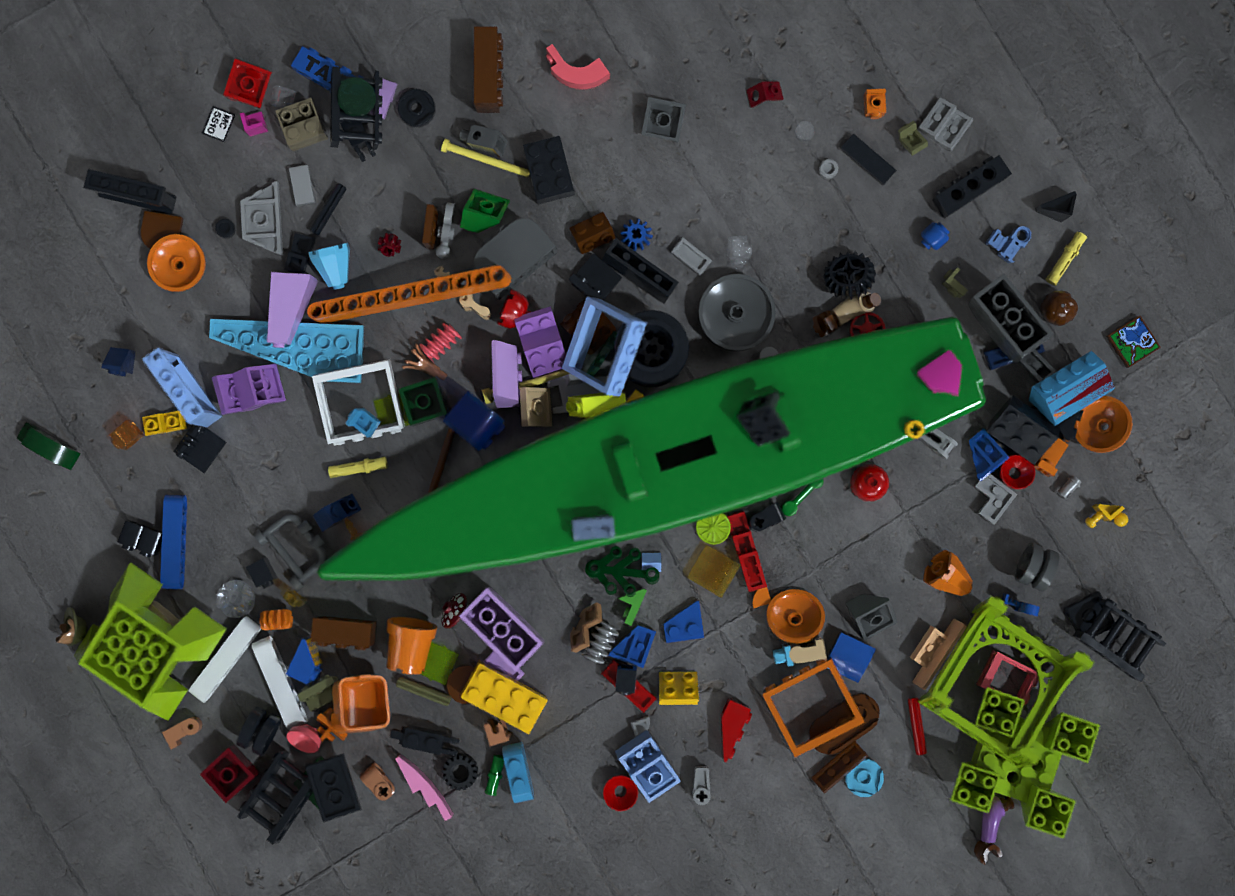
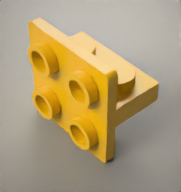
M659 672V705H698L697 672Z

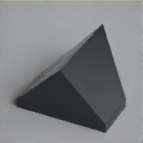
M1076 191L1041 204L1035 210L1039 214L1058 222H1063L1073 214L1077 196Z

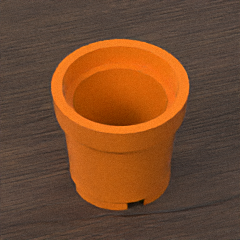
M411 617L389 618L387 620L389 640L386 667L395 672L396 668H398L404 674H421L422 671L424 672L431 642L436 636L438 626L432 622Z

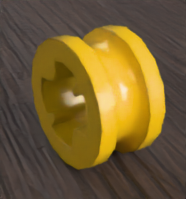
M911 420L906 423L904 431L910 438H920L924 433V426L919 421ZM913 424H916L915 426L919 428L918 431H915V435H913V432H910Z

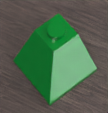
M474 189L463 209L460 228L480 233L499 224L510 200Z

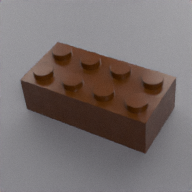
M474 27V105L477 113H500V107H503L502 90H500V88H503L502 71H500V69H503L502 52H500L503 51L502 33L498 32L497 27Z

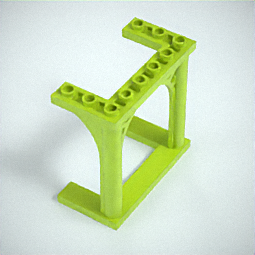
M991 596L975 606L972 611L974 616L929 691L920 697L918 703L1017 768L1035 765L1040 757L1029 749L1065 688L1077 674L1091 669L1094 662L1089 659L1090 657L1086 653L1076 651L1064 657L1057 648L1047 646L1038 636L1028 634L1024 627L1014 625L1007 616L1003 615L1008 608L1004 605V601L998 597ZM989 626L996 628L998 634L996 639L990 638L988 634ZM1002 632L1005 636H1009L1008 640L1002 638ZM981 637H984L986 640L985 642L979 641V639ZM990 644L1009 645L1024 653L1032 662L1039 681L1037 699L1010 747H1007L948 708L953 700L948 698L947 695L968 659L978 649ZM1035 654H1037V657H1042L1043 659L1040 661L1036 660ZM1043 663H1051L1053 670L1050 673L1043 672L1041 670ZM1044 677H1045V678L1052 677L1051 680L1048 679V683H1047V684H1046V683L1044 682V680H1043Z

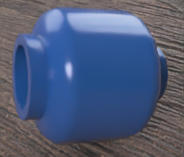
M932 222L921 232V237L923 238L921 243L928 250L931 247L934 250H939L948 242V234L950 232L940 222Z

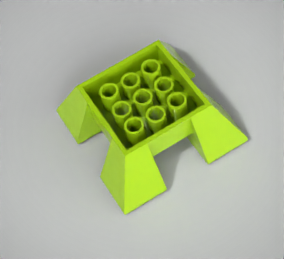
M129 563L110 595L105 621L100 628L95 624L90 627L76 650L74 657L78 664L137 705L169 721L188 691L186 687L169 675L178 662L208 660L227 628L196 607L189 611L173 627L148 609L163 584L133 563Z
M986 687L974 725L982 727L981 730L1007 747H1010L1025 721V718L1020 717L1025 700ZM1063 712L1059 713L1043 725L1029 749L1040 757L1037 766L1032 768V765L1017 768L1001 756L995 755V752L977 741L972 760L970 762H962L950 801L989 813L996 792L1020 800L1025 826L1064 839L1076 801L1052 790L1051 787L1062 754L1087 763L1089 762L1100 725ZM1014 772L1013 778L1007 780L1008 773Z

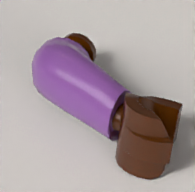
M994 796L989 813L983 812L981 840L977 842L974 848L975 856L983 865L986 864L988 853L991 850L996 857H1003L1000 848L994 842H996L1001 818L1005 816L1008 808L1014 809V802L1011 797L1005 796L1004 799L1003 797L998 798Z

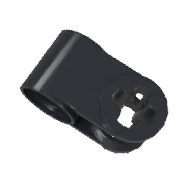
M776 502L753 515L748 521V526L752 531L759 532L787 518L779 503ZM755 518L762 521L760 524L761 528L753 525L756 522Z

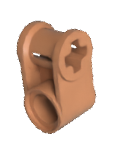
M374 762L359 775L361 781L379 800H387L394 794V784L377 763ZM387 787V793L383 794L381 791Z

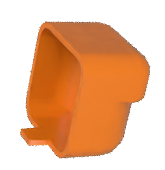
M360 675L343 678L334 683L332 687L334 712L331 713V723L335 732L339 734L368 732L384 728L389 724L388 688L384 677L380 675Z

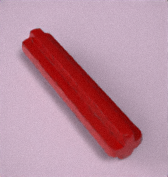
M913 697L908 699L915 752L917 755H924L927 753L920 704L918 703L919 699Z

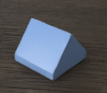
M642 553V570L653 567L661 572V553Z

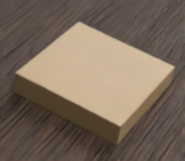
M520 388L522 427H551L550 388Z

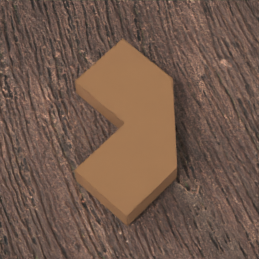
M597 602L583 609L579 615L581 619L576 628L573 627L570 633L572 652L577 653L590 646L589 628L602 622L601 604Z

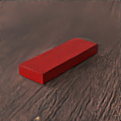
M614 659L601 674L616 687L617 665L619 663ZM636 680L635 693L625 695L643 713L657 699L638 680Z

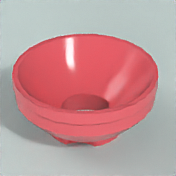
M309 724L294 726L286 735L288 742L302 752L316 753L320 748L321 740L318 731Z

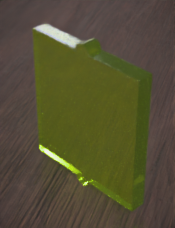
M398 393L405 426H409L400 393ZM391 395L374 401L378 418L381 421L380 425L397 422Z
M431 642L425 671H422L421 675L429 678L430 681L434 680L446 685L459 654L447 649L446 646L442 647Z

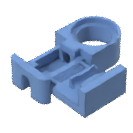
M1021 226L1015 228L1009 237H1004L1001 235V231L996 229L985 244L992 246L997 251H1001L997 255L1010 264L1015 262L1012 259L1018 250L1024 248L1031 239V231L1029 228ZM1019 230H1023L1026 234V238L1023 241L1017 238Z

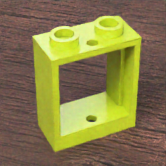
M605 393L568 396L566 409L569 416L592 417L625 404L626 396L625 393H621L620 396L606 395Z

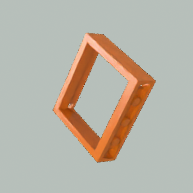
M832 658L816 661V666L810 668L808 665L799 670L800 674L794 677L790 674L781 679L783 683L777 686L773 683L764 688L765 692L762 695L794 757L865 723ZM829 667L854 717L796 746L771 696Z

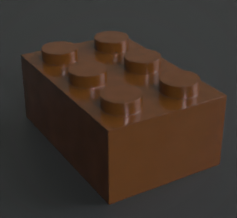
M317 616L312 621L310 642H316V646L335 644L336 648L355 646L356 650H366L375 644L377 621Z

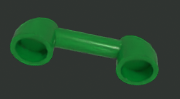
M820 479L808 484L792 501L784 502L781 506L784 515L793 516L796 514L797 506L814 489L821 488L824 480Z

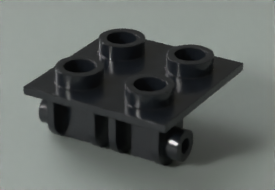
M192 424L173 452L176 453L177 457L183 458L205 474L227 442L206 427Z

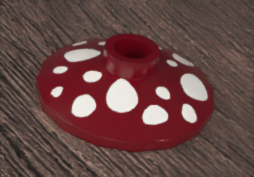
M458 593L445 602L441 618V624L444 628L450 629L460 621L461 618L459 616L465 611L467 606L466 595Z

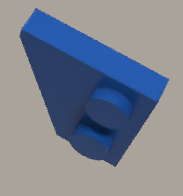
M984 428L969 440L977 478L980 482L1009 459V456Z
M695 601L689 607L663 623L666 643L704 638L699 601Z
M637 625L609 652L608 656L644 668L656 631Z

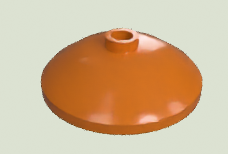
M172 234L159 239L150 249L147 258V269L152 280L159 287L171 292H182L194 287L202 278L206 266L205 255L199 244L193 239L180 234ZM179 262L183 263L181 268L177 267Z
M1103 396L1082 409L1084 411L1081 420H1076L1074 428H1077L1075 437L1084 448L1096 453H1107L1118 449L1127 441L1132 431L1133 421L1131 413L1124 403L1114 397ZM1105 424L1109 425L1107 430H1103Z
M785 590L777 594L770 601L767 608L766 616L769 628L778 638L786 642H808L814 639L824 626L825 612L822 604L814 595L804 590ZM796 620L798 623L794 624L791 621Z

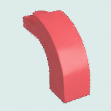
M553 44L546 48V59L551 66L554 65L551 67V74L559 82L570 88L591 89L610 79V73L600 58L585 67H573L563 60Z

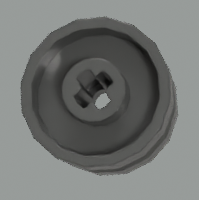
M1031 542L1019 560L1015 580L1024 585H1028L1031 582L1032 588L1042 592L1045 591L1051 584L1057 571L1060 558L1059 553L1051 549L1044 551L1043 546Z

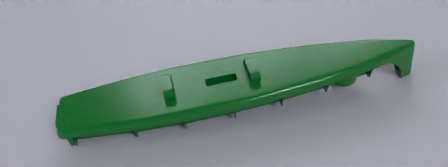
M955 317L872 331L746 362L616 406L496 458L380 520L320 564L317 574L323 580L421 579L526 563L656 534L787 493L913 441L917 438L908 437L904 431L906 423L911 420L919 421L923 424V435L983 407L986 402L982 388L983 378L969 337L963 332L960 321ZM950 350L962 364L958 396H954L951 393H933V390H930L917 375L918 371ZM776 391L780 398L775 411L790 431V435L756 446L736 416L743 402ZM913 424V428H910V432H913V435H915V431L919 430L915 426L916 424ZM710 436L716 454L661 472L655 453ZM613 516L614 538L574 541L572 518Z

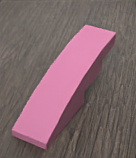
M402 754L398 755L395 759L412 793L420 790L428 807L436 804L444 821L450 819L454 813L433 782Z

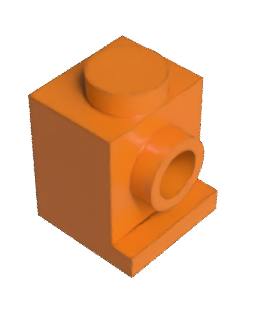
M886 89L866 90L864 93L865 117L880 119L885 115ZM878 101L879 106H875L873 102Z

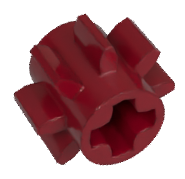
M385 233L384 238L379 237L378 250H381L384 256L394 257L395 252L400 253L401 240L395 234Z

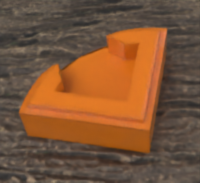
M767 587L758 589L755 592L752 600L753 608L770 603L771 598Z

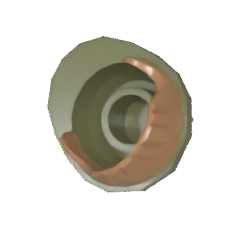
M68 607L65 611L64 624L59 625L62 634L56 638V642L73 646L81 642L87 633L86 621L77 616L72 607Z

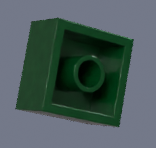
M434 377L399 388L410 426H416L449 415L438 378Z

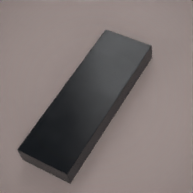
M854 133L841 147L844 153L883 186L897 171Z

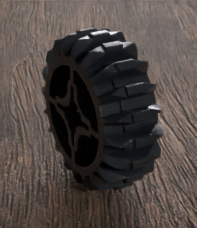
M847 251L846 255L840 253L838 258L833 256V261H828V267L824 269L823 278L825 286L831 294L834 293L836 298L839 296L843 300L846 297L852 300L853 296L860 298L861 293L866 295L867 289L871 290L872 284H875L876 271L874 270V264L870 261L869 257L865 258L863 253L860 255L856 251L853 254Z

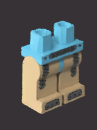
M817 636L812 639L813 643L802 645L797 643L790 645L788 643L782 644L781 649L772 650L774 662L776 664L786 663L787 666H793V662L804 663L827 659L823 639Z

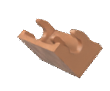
M490 719L484 724L490 746L509 741L511 732H508L505 721L500 719L501 723L495 726L494 721Z

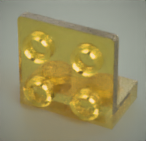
M706 545L691 569L688 579L722 598L741 564Z

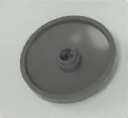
M743 274L726 275L714 281L704 292L698 310L700 326L707 338L718 347L729 351H744L760 344L770 333L776 315L773 297L766 286L757 279Z

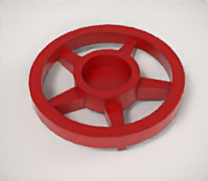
M872 312L859 315L850 324V336H854L853 328L858 329L860 334L875 331L879 326H882V330L886 329L884 321L880 316ZM865 315V323L861 326L854 325L859 317ZM868 315L875 317L880 323L872 324L869 322Z

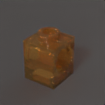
M126 420L109 434L113 439L111 441L117 449L121 448L122 450H128L145 436L131 420Z

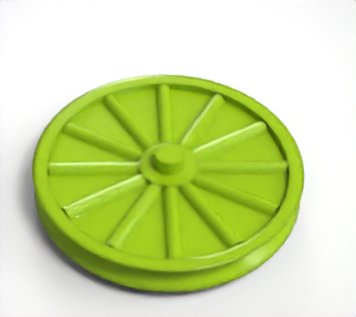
M722 513L697 521L696 531L702 541L716 545L728 538L731 524L727 516Z

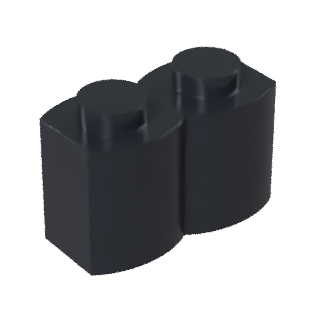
M125 520L117 542L122 544V548L133 551V549H137L140 551V555L151 557V555H158L162 544V532L130 520Z

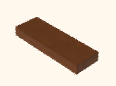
M854 741L812 776L811 779L825 794L866 759L868 755Z

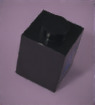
M262 558L246 567L256 588L262 586L265 589L273 585V580L277 579L268 558Z
M617 665L615 692H619L621 695L635 693L637 666Z

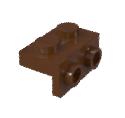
M604 212L569 228L581 254L590 252L616 238Z

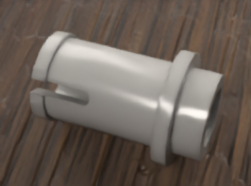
M1074 475L1068 477V481L1057 491L1058 495L1065 500L1068 499L1076 488H1080L1081 481Z

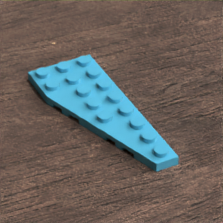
M210 319L209 338L310 377L315 374L362 365L363 325L300 323L291 345H285L284 348L273 347V344L267 342L268 321ZM362 374L325 382L361 383Z

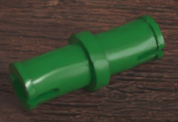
M494 754L491 770L487 774L489 778L485 794L491 796L497 795L499 781L503 777L504 758L498 754Z

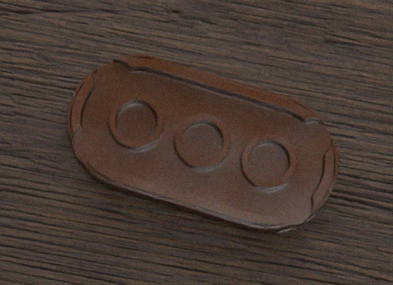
M853 694L852 697L865 723L815 747V749L820 753L833 755L872 730L877 725L880 715V709L876 701L866 694ZM846 699L812 723L809 730V739L854 717Z

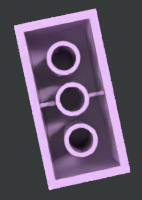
M491 587L486 588L459 616L515 672L544 643V639Z

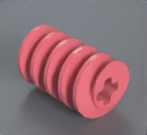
M442 323L444 330L437 328L438 335L431 333L432 341L426 338V346L421 343L419 344L421 350L433 363L432 358L440 359L438 353L446 354L444 347L449 350L451 349L450 342L457 344L455 337L462 339L460 334L450 324Z

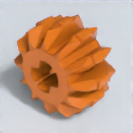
M289 609L269 610L260 613L259 623L262 630H281L292 627L293 616L292 611Z

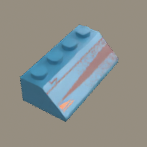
M1090 351L1032 386L1029 401L1056 426L1108 394L1115 387L1106 364L1093 351Z

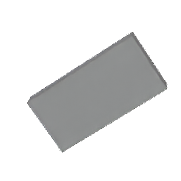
M302 165L289 168L296 206L316 203L309 166Z
M683 237L670 252L699 276L712 262L710 258Z

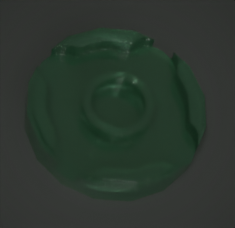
M353 77L346 79L341 83L337 91L339 106L345 113L351 116L367 115L376 103V94L373 87L361 78Z

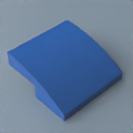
M840 632L833 648L829 651L827 659H833L842 676L858 683L876 649Z

